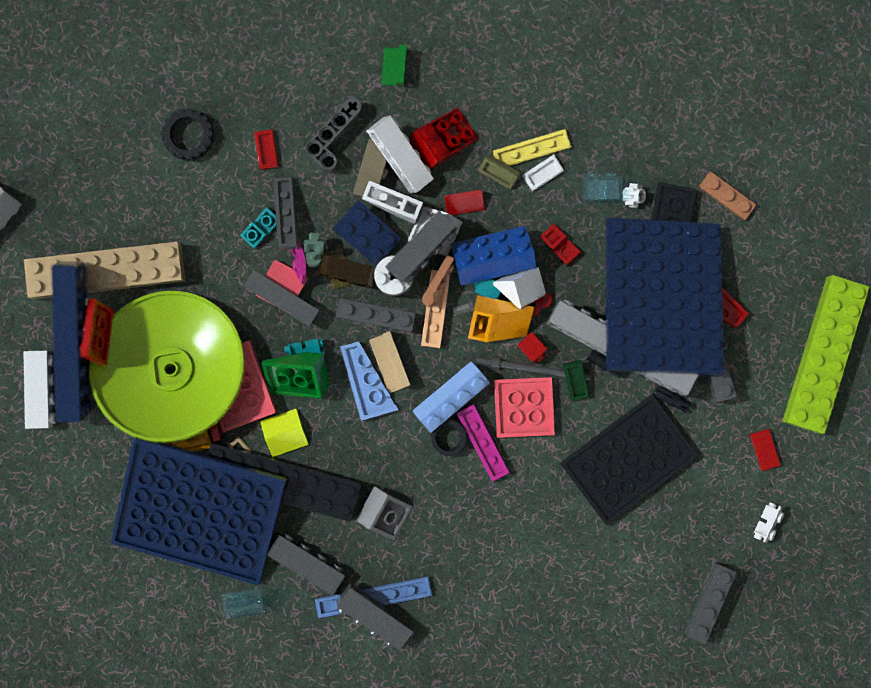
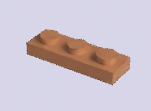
M711 171L698 186V188L742 220H746L756 206L755 203Z

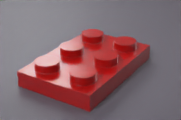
M88 299L85 309L86 320L83 326V343L80 347L81 356L99 366H107L114 310L97 299Z

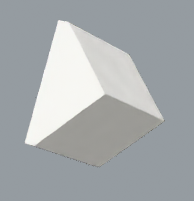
M539 267L506 275L493 283L519 309L541 298L546 293Z

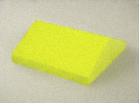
M297 409L260 421L264 438L272 457L309 445Z

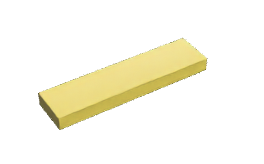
M566 129L494 150L493 154L494 158L508 166H512L571 148Z

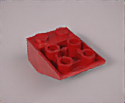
M459 108L415 130L409 137L410 145L418 151L421 161L430 170L441 165L479 139Z

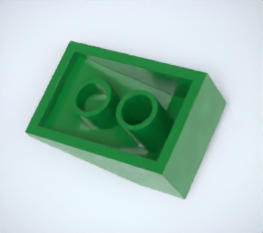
M303 352L262 361V367L271 394L322 399L331 385L323 353Z

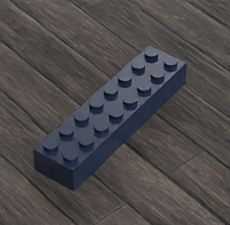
M60 261L51 265L56 422H81L88 415V412L91 411V401H88L91 384L87 379V374H90V363H87V359L81 356L80 351L84 335L83 326L86 320L85 309L87 305H85V298L88 297V287L85 286V278H87L88 270L84 266V262Z

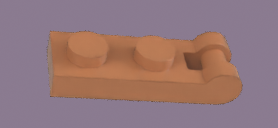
M449 255L446 256L422 298L423 304L427 307L433 305V296L436 290L441 291L446 281L443 278L446 273L450 275L455 267V264H453L454 258Z

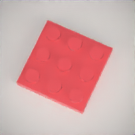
M552 377L494 380L497 438L555 435Z

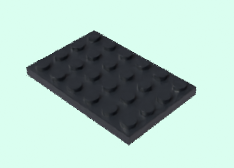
M651 394L561 461L560 465L604 524L608 525L697 458L698 455Z

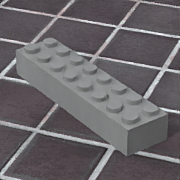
M564 300V302L559 301L546 324L606 356V321L600 318L598 320L591 318L592 314L583 309L581 311L574 308L575 305L567 300ZM637 372L666 389L676 392L679 396L688 395L698 376L697 374Z

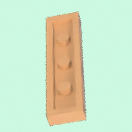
M431 270L430 284L438 272L437 270ZM447 273L443 278L446 282L441 291L436 290L433 296V305L430 307L426 306L421 346L440 348L450 275Z

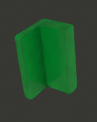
M399 44V48H384L382 85L404 87L407 45Z

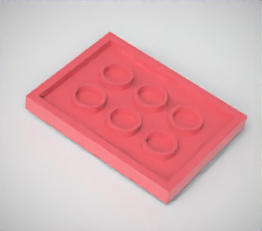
M251 340L242 343L245 356L243 382L235 402L223 418L219 420L223 433L277 413Z

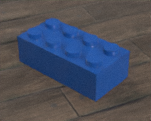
M526 226L451 243L461 286L536 268L534 250Z

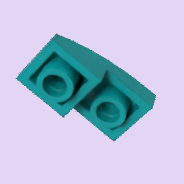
M266 207L240 236L251 247L256 248L277 226L276 213L269 207Z

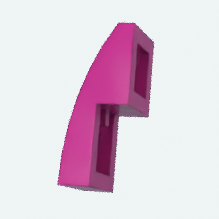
M298 241V249H291L295 260H293V270L301 284H304L306 281V261L303 249Z

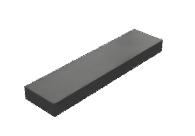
M293 177L274 178L279 251L298 249Z
M254 270L244 284V287L309 327L320 311Z

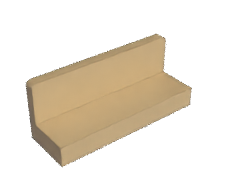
M390 331L370 339V345L388 392L392 393L410 386Z

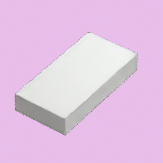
M552 155L523 174L522 177L533 192L562 173L564 169L555 155Z

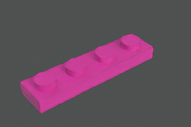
M474 404L458 412L457 415L491 481L493 482L508 474L509 471Z

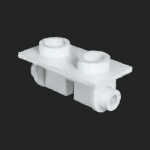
M771 502L769 505H766L761 518L766 519L767 523L758 522L754 531V538L761 540L763 537V542L765 543L773 540L776 534L774 528L777 523H781L784 517L782 507L779 506L777 510V505Z

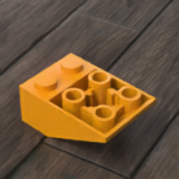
M477 295L468 338L492 342L527 336L534 307L525 306L519 309L512 302Z

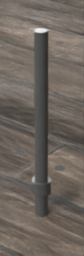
M477 357L476 364L491 366L492 369L504 368L566 378L562 369L502 361L500 358L492 357V359ZM585 373L586 381H590L591 374Z

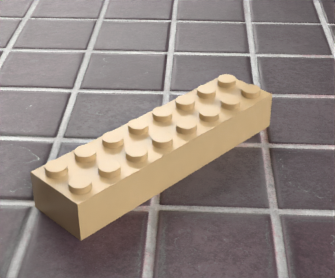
M179 242L24 259L27 295L31 299L52 297L51 265L60 261L84 262V266L88 270L87 278H85V286L88 287V293L185 282L182 246Z

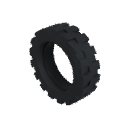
M187 108V110L179 109L178 112L170 114L171 117L165 120V125L162 127V140L166 149L176 158L185 161L197 160L205 156V153L211 149V145L214 142V130L207 117L201 112ZM191 119L197 121L202 126L204 132L203 140L199 146L192 150H183L177 147L173 141L175 126L183 120Z

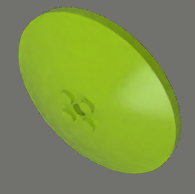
M155 292L131 301L113 315L107 366H99L90 361V383L95 400L101 411L123 432L152 442H179L207 431L229 411L238 396L245 371L244 349L240 336L231 320L212 302L188 292ZM174 365L176 367L175 372L167 374V368Z

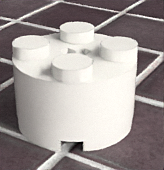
M388 256L381 260L376 266L374 273L378 288L389 296L402 295L412 285V282L409 284L406 282L403 285L398 279L391 281L390 272L385 266L395 256Z

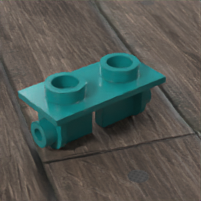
M318 338L305 340V348H302L301 341L284 346L285 353L288 355L303 352L323 353L325 355L323 340Z

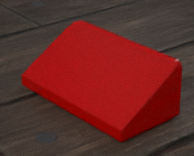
M482 190L444 196L446 212L450 215L485 210Z

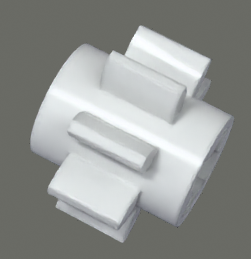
M630 183L629 187L624 188L622 199L625 205L638 208V203L642 204L645 201L646 192L642 189L643 186Z

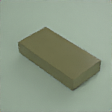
M489 154L486 155L478 170L510 190L520 175L519 171Z

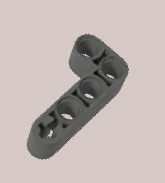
M356 98L346 100L306 145L307 155L325 172H334L338 167L337 159L329 149L362 113L361 102ZM350 105L353 107L356 105L357 110L350 111ZM343 118L346 122L343 126H337L335 124L337 119ZM326 132L333 134L330 140L323 139V135ZM313 146H318L320 151L317 154H311L310 149ZM333 159L334 164L331 167L324 166L325 160Z

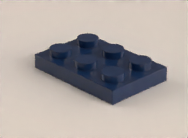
M359 200L333 227V230L375 266L383 260L401 239L395 231Z

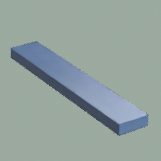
M429 576L361 589L383 605L432 596ZM341 594L315 598L318 618L342 614L336 606Z

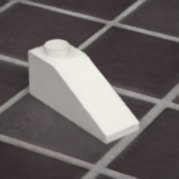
M371 181L368 182L362 197L363 200L413 224H415L423 204L421 201Z

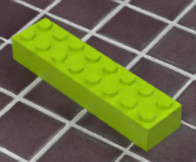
M834 275L826 277L782 420L783 423L818 434H825L869 286Z

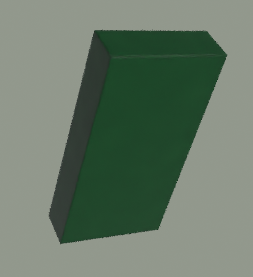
M582 360L564 363L563 368L571 401L589 398L590 395Z

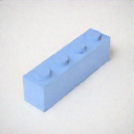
M470 362L417 406L413 412L431 433L489 384V381Z

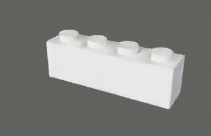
M391 116L383 117L367 130V133L409 193H417L434 179L429 167L421 161L418 151L410 145L407 135L399 129L396 119Z
M24 351L25 429L53 428V424L56 423V414L53 412V405H55L56 401L55 393H52V385H55V375L52 374V366H54L52 351Z

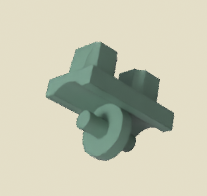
M309 233V240H304L305 261L307 266L317 267L320 265L324 255V242L321 241L320 233Z

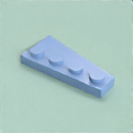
M359 341L341 346V354L361 421L398 410Z

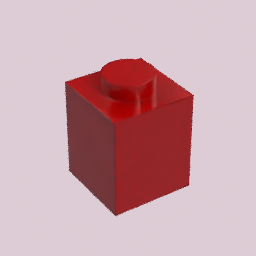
M532 332L517 345L531 362L535 360L539 362L546 356L544 352L547 348Z

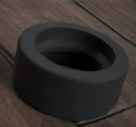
M446 420L431 433V444L441 455H456L466 445V431L457 421ZM444 427H454L460 434L459 444L453 449H445L438 443V433Z

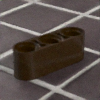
M323 255L318 275L365 288H372L376 268Z

